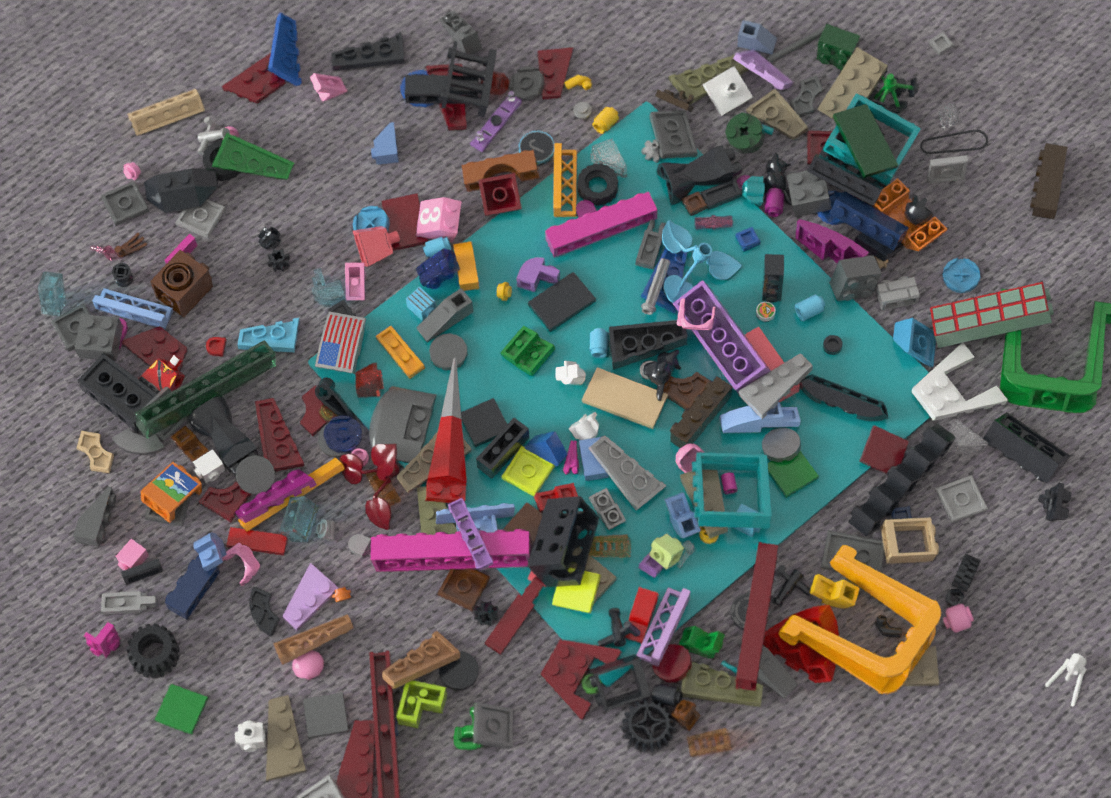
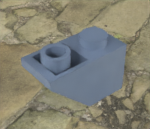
M743 20L738 34L737 47L772 55L777 38L761 24Z

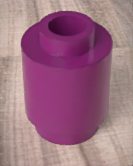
M771 188L765 197V213L770 217H778L783 213L784 194L781 189Z

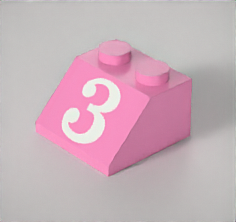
M445 197L421 201L416 236L429 239L448 237L450 243H453L458 232L461 201Z

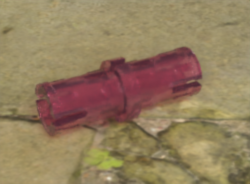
M711 215V217H695V229L712 228V230H716V228L733 227L732 216L715 217V215Z

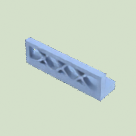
M105 288L101 295H95L92 301L97 310L154 327L160 326L164 330L173 313V308ZM106 294L114 296L115 300L105 298ZM126 300L131 301L132 305L125 304L122 302ZM148 306L150 310H146L139 307ZM159 311H164V312H167V313H166V315H164V314H160V313H157V312H159Z

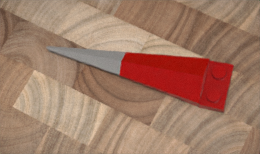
M456 358L453 359L428 474L426 501L452 503L460 498L465 501L467 479Z

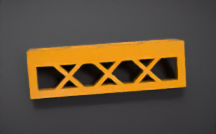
M554 143V217H576L577 150H562V143ZM562 156H573V160L566 164L562 160ZM566 170L573 174L568 180L562 176ZM566 186L573 190L568 196L562 193ZM567 202L572 206V211H561L562 206Z

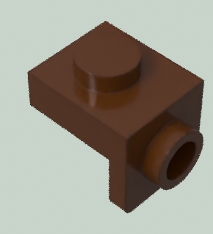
M683 699L671 714L682 728L687 731L692 729L701 715L696 711L697 705L694 702Z

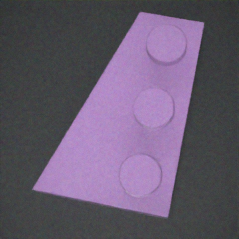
M755 50L738 52L733 58L779 90L788 89L793 84V81Z

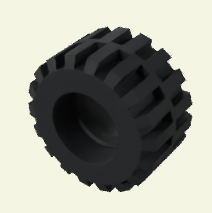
M149 623L146 624L145 628H142V626L138 627L139 631L137 633L133 631L131 634L133 638L128 639L129 645L126 646L127 656L133 668L136 669L137 673H142L147 678L149 675L152 678H156L157 674L163 677L165 676L163 673L165 671L170 673L172 671L171 666L176 667V660H179L180 657L178 653L180 652L179 646L173 633L167 630L165 626L162 625L160 627L156 623H154V626H151ZM161 643L164 645L163 651L159 656L155 658H145L142 656L143 650L149 644Z

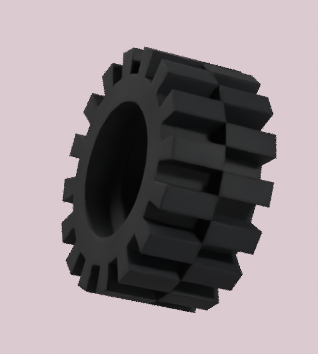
M965 554L954 577L952 586L967 592L981 560Z

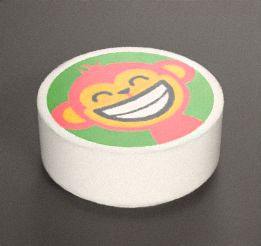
M770 302L760 303L756 309L758 319L764 322L772 320L775 316L774 305Z

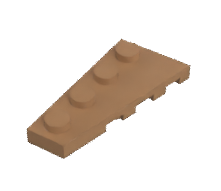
M347 614L273 644L281 664L284 665L318 646L346 634L354 627Z
M436 631L432 634V638L422 641L420 647L416 650L412 649L409 651L407 657L397 660L384 670L382 677L395 689L459 659L460 651Z

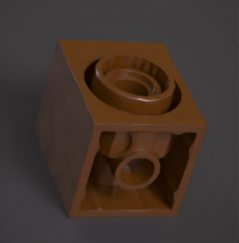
M179 250L150 281L155 297L166 306L173 308V311L183 318L213 287L212 277L207 265L202 262L198 263L190 253H184L182 250Z

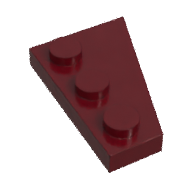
M573 47L537 51L539 71L545 81L542 91L543 100L561 98Z

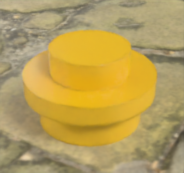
M508 282L499 283L497 297L507 301L508 297H511L512 287L509 286Z

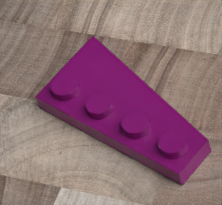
M301 470L291 471L286 478L275 482L267 491L257 494L255 499L241 505L235 513L240 520L247 523L268 512L269 506H279L284 503L286 497L293 494L296 497L302 493L301 489L307 486L312 488L317 484L313 478Z

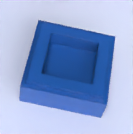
M753 227L735 234L743 252L761 243Z

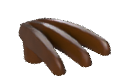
M138 232L122 246H116L114 250L117 256L125 257L146 247L147 243L136 247L144 240V237L134 242L140 235Z

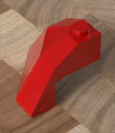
M830 605L813 606L792 614L839 636L838 623ZM791 616L765 631L763 645L774 656L778 654L786 659L784 664L797 672L801 669L808 673V679L814 683L831 682L833 680L836 666L834 662L800 640L796 645H790L779 636L780 630Z

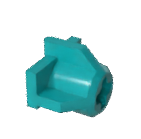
M751 176L742 186V195L750 203L756 204L757 207H760L763 203L765 190L763 177Z

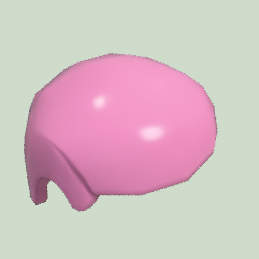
M686 444L676 454L677 466L684 473L692 471V462H695L697 452L704 453L696 444Z
M314 650L295 658L292 663V670L296 676L308 680L319 676L324 668L322 656Z

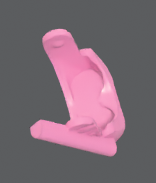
M682 298L680 300L677 325L682 326L684 329L712 330L716 307H713L712 317L706 323L692 325L685 318V298Z
M238 543L226 551L227 555L222 557V559L227 561L236 554L242 558L245 565V574L240 581V585L243 586L251 580L252 576L256 575L260 564L249 547Z

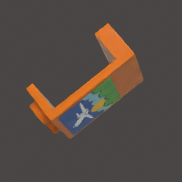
M172 462L141 490V501L171 523L175 519V510L194 492L198 495L202 493V483L196 476H191L187 473L183 466H178Z

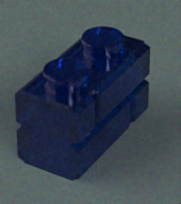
M443 248L416 267L421 285L437 289L443 281L453 278L454 274L460 270L455 252Z

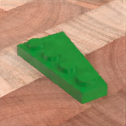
M226 133L212 167L287 180L294 162Z

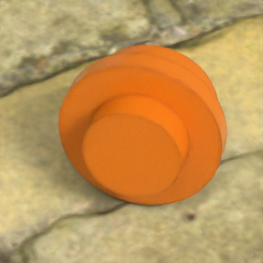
M346 587L334 590L335 594L332 595L336 602L351 598V589L347 590Z

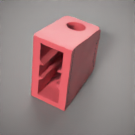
M382 226L353 231L361 261L366 267L393 253L391 244L400 241L397 231L388 233L387 229Z

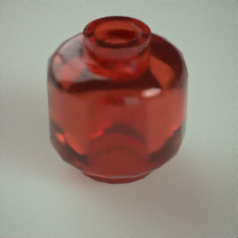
M494 71L490 94L502 95L509 88V78L504 72Z

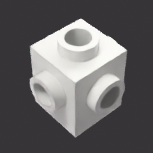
M246 721L238 725V732H235L236 744L240 745L241 750L254 752L259 748H266L265 728L262 722Z

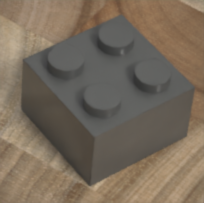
M808 170L787 174L795 217L832 209L827 181L807 172Z
M874 255L839 260L829 284L837 301L867 298L872 296L882 273Z
M81 314L74 348L79 358L97 360L104 353L113 361H117L123 331L121 321L118 317Z

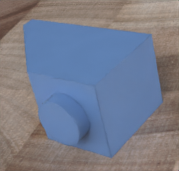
M394 122L389 123L374 140V148H371L372 159H376L377 165L399 162Z

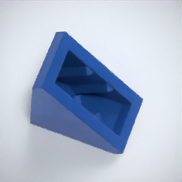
M556 431L536 435L525 446L526 450L557 467L568 454Z

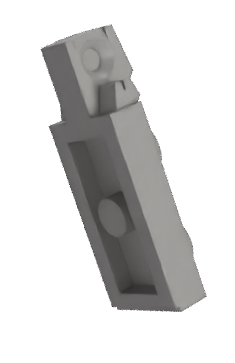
M141 591L103 593L101 613L108 615L147 611V608L157 607L158 600L156 596H147V593H142Z

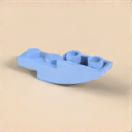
M778 402L774 409L771 408L767 412V416L763 420L750 406L729 411L719 417L723 433L760 432L762 427H799L801 422L797 407H781L780 402Z

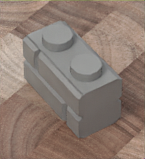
M903 276L891 282L890 280H883L876 287L881 311L918 304L920 295L914 277L908 278V276Z

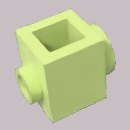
M665 534L661 538L657 537L652 542V549L649 555L665 569H668L679 562L684 547L678 539Z

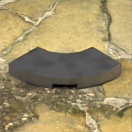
M127 428L112 437L115 444L128 453L151 455L165 450L155 432L149 435H138Z

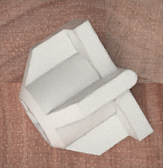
M564 361V367L556 368V381H562L564 384L581 385L585 381L586 374L576 362Z
M596 412L589 416L585 414L579 421L569 427L570 432H572L576 439L585 440L597 436L599 423L595 419L597 416Z

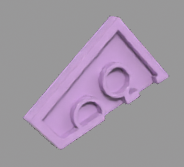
M310 563L282 616L283 619L298 631L335 594L334 590L339 588Z

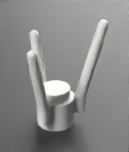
M1072 654L1071 658L1066 659L1045 686L1049 687L1066 668L1068 670L1065 678L1066 681L1070 679L1072 674L1077 675L1079 673L1071 703L1072 706H1075L1083 675L1086 672L1084 667L1087 663L1086 659L1079 654Z

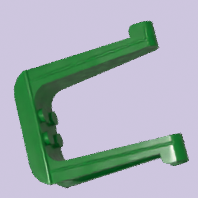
M1094 301L1084 374L1080 380H1067L1065 377L1053 378L1045 374H1028L1021 367V330L1005 333L1000 390L1008 399L1007 402L1019 406L1069 413H1085L1090 411L1096 405L1097 391L1102 387L1105 324H1111V303Z

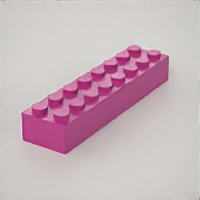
M516 529L514 532L496 530L487 533L486 531H479L482 541L493 559V565L486 568L527 567L533 548L529 531L524 529ZM460 531L455 532V534L437 532L435 535L417 533L416 535L408 536L407 534L400 533L396 536L379 534L377 537H371V561L376 572L477 569Z

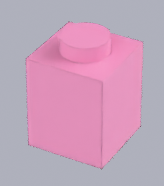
M130 539L116 555L119 562L118 566L122 570L141 565L149 557L147 550L133 539Z

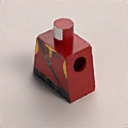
M175 354L169 362L159 358L138 380L156 394L163 388L169 387L176 396L185 378V375L178 370L183 360Z

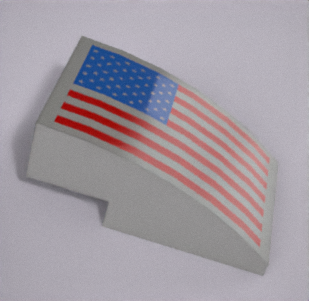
M329 312L323 329L315 366L355 374L366 318Z

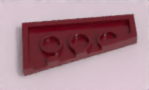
M449 64L426 66V71L428 75H447ZM453 72V73H452L453 75H456V76H463V74H460V73H456V72ZM439 104L448 131L467 129L465 104H446L445 109L441 108L442 104Z
M274 398L255 401L263 456L270 461L274 467V472L305 466Z
M374 720L354 721L336 780L345 798H372Z

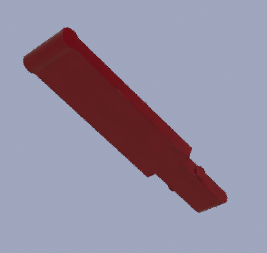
M534 577L522 596L520 594L517 595L484 644L501 655L535 607L533 601L539 596L540 591L544 587L543 582L538 577Z

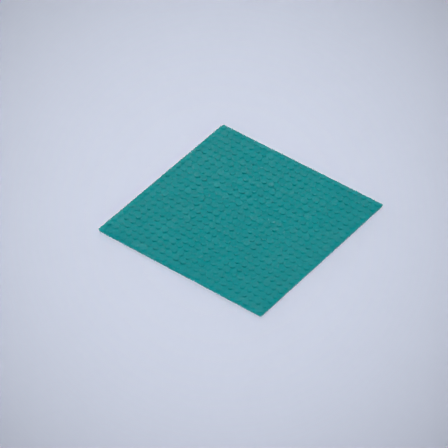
M644 102L577 154V179L583 168L585 169L586 166L595 163L610 166L618 176V193H616L615 199L613 198L612 202L606 205H594L596 211L604 206L617 204L620 200L633 198L639 193L649 192L657 208V219H655L653 232L658 233L661 223H667L670 220L690 233L692 244L689 248L695 245L699 246L701 243H707L712 247V252H723L742 265L731 278L719 280L710 274V265H707L706 261L698 263L685 282L692 284L693 287L702 280L708 284L742 332L747 334L753 329L760 327L784 363L801 353L812 364V371L808 375H816L884 402L888 412V419L882 421L857 419V414L846 413L837 406H828L824 401L819 404L799 389V392L780 402L781 407H797L801 421L799 427H762L760 432L723 433L719 419L720 415L749 406L732 386V397L693 444L698 445L704 453L764 455L762 440L765 435L778 428H788L798 434L801 441L800 451L819 475V478L786 498L769 475L772 514L770 527L761 528L759 533L755 532L753 537L733 527H728V532L720 534L717 541L712 544L704 543L700 539V532L681 538L671 523L670 514L664 499L683 492L690 511L694 512V506L680 480V475L684 474V472L676 463V454L680 448L670 442V429L675 422L679 423L685 409L667 398L654 429L582 402V398L596 368L657 390L656 384L641 376L640 366L646 361L657 362L658 355L613 370L610 339L607 356L595 358L592 357L590 352V333L597 328H602L609 333V327L678 320L679 312L677 309L675 313H672L655 304L656 311L652 315L643 313L641 308L642 304L646 302V299L642 298L641 294L665 249L663 241L654 269L635 265L649 222L554 257L546 241L545 230L554 225L564 224L570 219L578 218L577 214L576 217H554V172L520 198L521 210L498 214L464 240L462 243L472 242L479 289L464 291L473 303L474 312L435 337L437 338L442 334L458 335L467 346V358L462 366L457 368L461 412L494 398L507 424L513 418H516L529 428L530 438L523 447L534 436L556 431L567 453L570 442L577 441L578 473L573 474L572 469H570L569 474L566 475L564 473L565 458L558 467H554L538 493L554 490L555 486L574 483L577 495L581 496L597 514L589 497L607 488L614 503L618 505L626 520L608 530L601 518L599 519L589 555L615 575L617 580L594 603L591 614L552 605L556 587H543L539 596L533 601V604H535L533 609L562 640L599 646V640L612 634L611 617L608 614L611 608L620 609V619L624 628V623L629 621L639 587L659 594L649 627L668 587L678 592H682L683 588L691 591L690 600L678 623L676 632L755 566L759 542L779 546L872 468L859 461L873 426L906 439L931 418L911 392L913 387L929 372L914 357L907 354L893 340V337L854 299L837 301L829 284L831 277L754 203H750L742 195L738 199L710 210L705 209L693 216H690L682 201L671 205L666 180L656 173L658 165L660 163L688 164L703 154L697 149V157L661 159L659 156V162L656 163L653 161V158L649 161L646 160V154L641 152L646 147L645 142L650 141L652 143L653 140H656L649 115L650 112H659L649 102ZM573 158L567 161L566 164L570 163L573 160ZM566 170L562 176L568 180L573 174ZM595 177L589 182V188L594 192H602L607 187V182L601 177ZM695 185L687 196L698 191L700 193L717 185ZM568 186L562 190V193L566 196L573 192ZM578 186L576 187V206L580 201H583L579 196ZM567 202L562 206L561 211H572V206ZM753 227L761 243L743 252L735 234ZM454 249L364 317L366 318V324L355 374L316 367L317 354L308 361L309 366L321 379L328 377L335 382L334 390L342 397L352 413L368 430L370 429L371 418L377 403L389 388L393 386L436 394L424 446L438 432L451 370H442V368L436 367L431 361L429 349L435 338L426 342L418 332L416 327L422 320L407 308L406 298L420 287L435 300L437 308L447 297L460 289ZM694 250L687 252L682 279L695 262L693 259ZM765 254L784 255L781 301L772 303L775 307L774 318L764 322L758 319L756 309L760 303L767 302L762 301ZM532 258H545V266H554L560 270V280L574 272L596 298V302L550 332L528 306V302L554 284L540 280L535 292L517 287V276L520 268L527 260ZM508 282L509 286L512 287L511 297H508L507 301L497 297L499 283ZM814 294L818 297L821 296L825 302L824 311L802 321L798 317L794 305ZM523 325L537 332L540 338L555 346V351L533 376L520 370L500 354ZM389 326L394 328L425 365V369L411 379L408 378L376 339V335ZM686 329L687 345L666 352L679 350V354L676 357L681 370L674 369L671 373L672 377L684 379L698 372L709 380L713 381L718 376L730 384L691 329ZM830 335L840 337L843 343L841 352L836 355H829L823 349L824 340ZM564 361L576 362L586 374L585 381L581 385L564 384L562 381H556V368L564 367ZM594 412L597 414L595 419L599 423V429L595 438L605 435L619 446L626 455L636 460L646 471L648 470L654 475L653 477L666 485L639 509H634L609 475L608 478L585 481L579 439H576L569 430V427L579 421L585 414L587 416ZM462 423L463 438L472 449L470 453L465 455L467 479L466 507L497 506L502 503L514 504V516L526 503H529L538 510L534 496L502 480L503 473L515 455L491 479L477 468L476 458L493 440L475 447ZM398 461L403 468H405L409 464L406 462ZM717 470L725 512H737L741 504L760 512L757 471ZM734 473L738 491L733 494H725L721 475ZM426 481L425 483H423L422 485H420V486H421V487H425L426 484H427V481ZM513 517L496 518L497 530H503ZM584 530L580 532L578 538H584L587 534V531ZM668 534L670 537L678 539L684 550L679 562L668 569L663 568L654 578L638 567L641 561L651 552L652 542L657 537L661 538ZM528 567L496 568L521 596L525 592L526 587L532 582L528 580L531 572ZM673 595L669 596L667 601L670 607L676 605L678 598ZM670 613L661 614L660 620L662 624L668 622ZM662 630L653 631L652 637L654 641L660 639ZM626 639V644L622 647H616L614 642L605 647L620 650L622 654L619 659L634 654L637 655L641 643ZM654 647L645 648L642 654H650ZM595 659L589 669L604 665L605 663ZM627 665L601 674L599 679L606 687H610L631 670V666Z

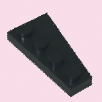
M402 32L397 33L392 38L387 36L380 38V41L370 43V41L363 43L358 48L353 46L332 52L333 71L405 64Z

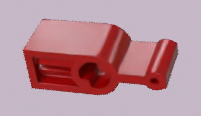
M639 587L629 621L641 633L638 637H635L632 633L625 635L626 639L642 644L659 598L658 593Z

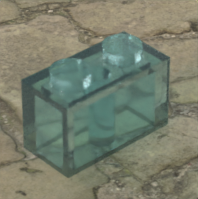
M44 271L38 285L41 312L45 315L61 316L66 303L63 274Z
M305 496L290 497L279 533L294 543L308 542L319 506Z

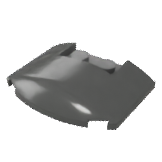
M391 386L377 403L371 418L369 440L372 448L377 444L395 443L397 444L396 461L409 463L415 458L424 446L436 394Z

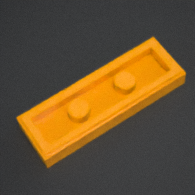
M392 326L376 335L378 342L409 379L425 369V365Z

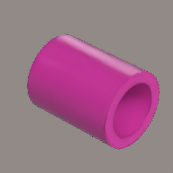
M734 473L721 475L724 493L733 494L737 492Z

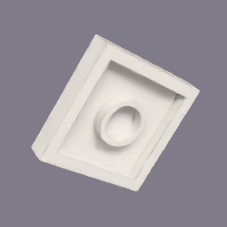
M735 66L703 84L704 89L721 116L753 98Z

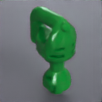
M474 706L469 708L472 725L455 727L453 741L457 749L476 750L482 747V744L461 742L463 738H473Z

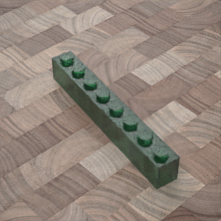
M265 340L135 412L136 426L146 438L153 436L190 415L196 408L216 396H223L275 367V352Z

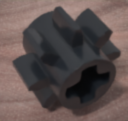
M265 226L257 235L260 238L258 242L264 249H275L282 241L280 239V232L274 227L268 229Z
M273 249V252L267 255L269 259L267 262L268 267L273 266L274 272L277 270L284 272L286 266L290 267L288 261L290 256L289 254L284 255V249Z
M481 601L480 607L475 606L474 620L478 619L480 625L488 624L491 626L492 620L497 621L498 607H494L492 601Z

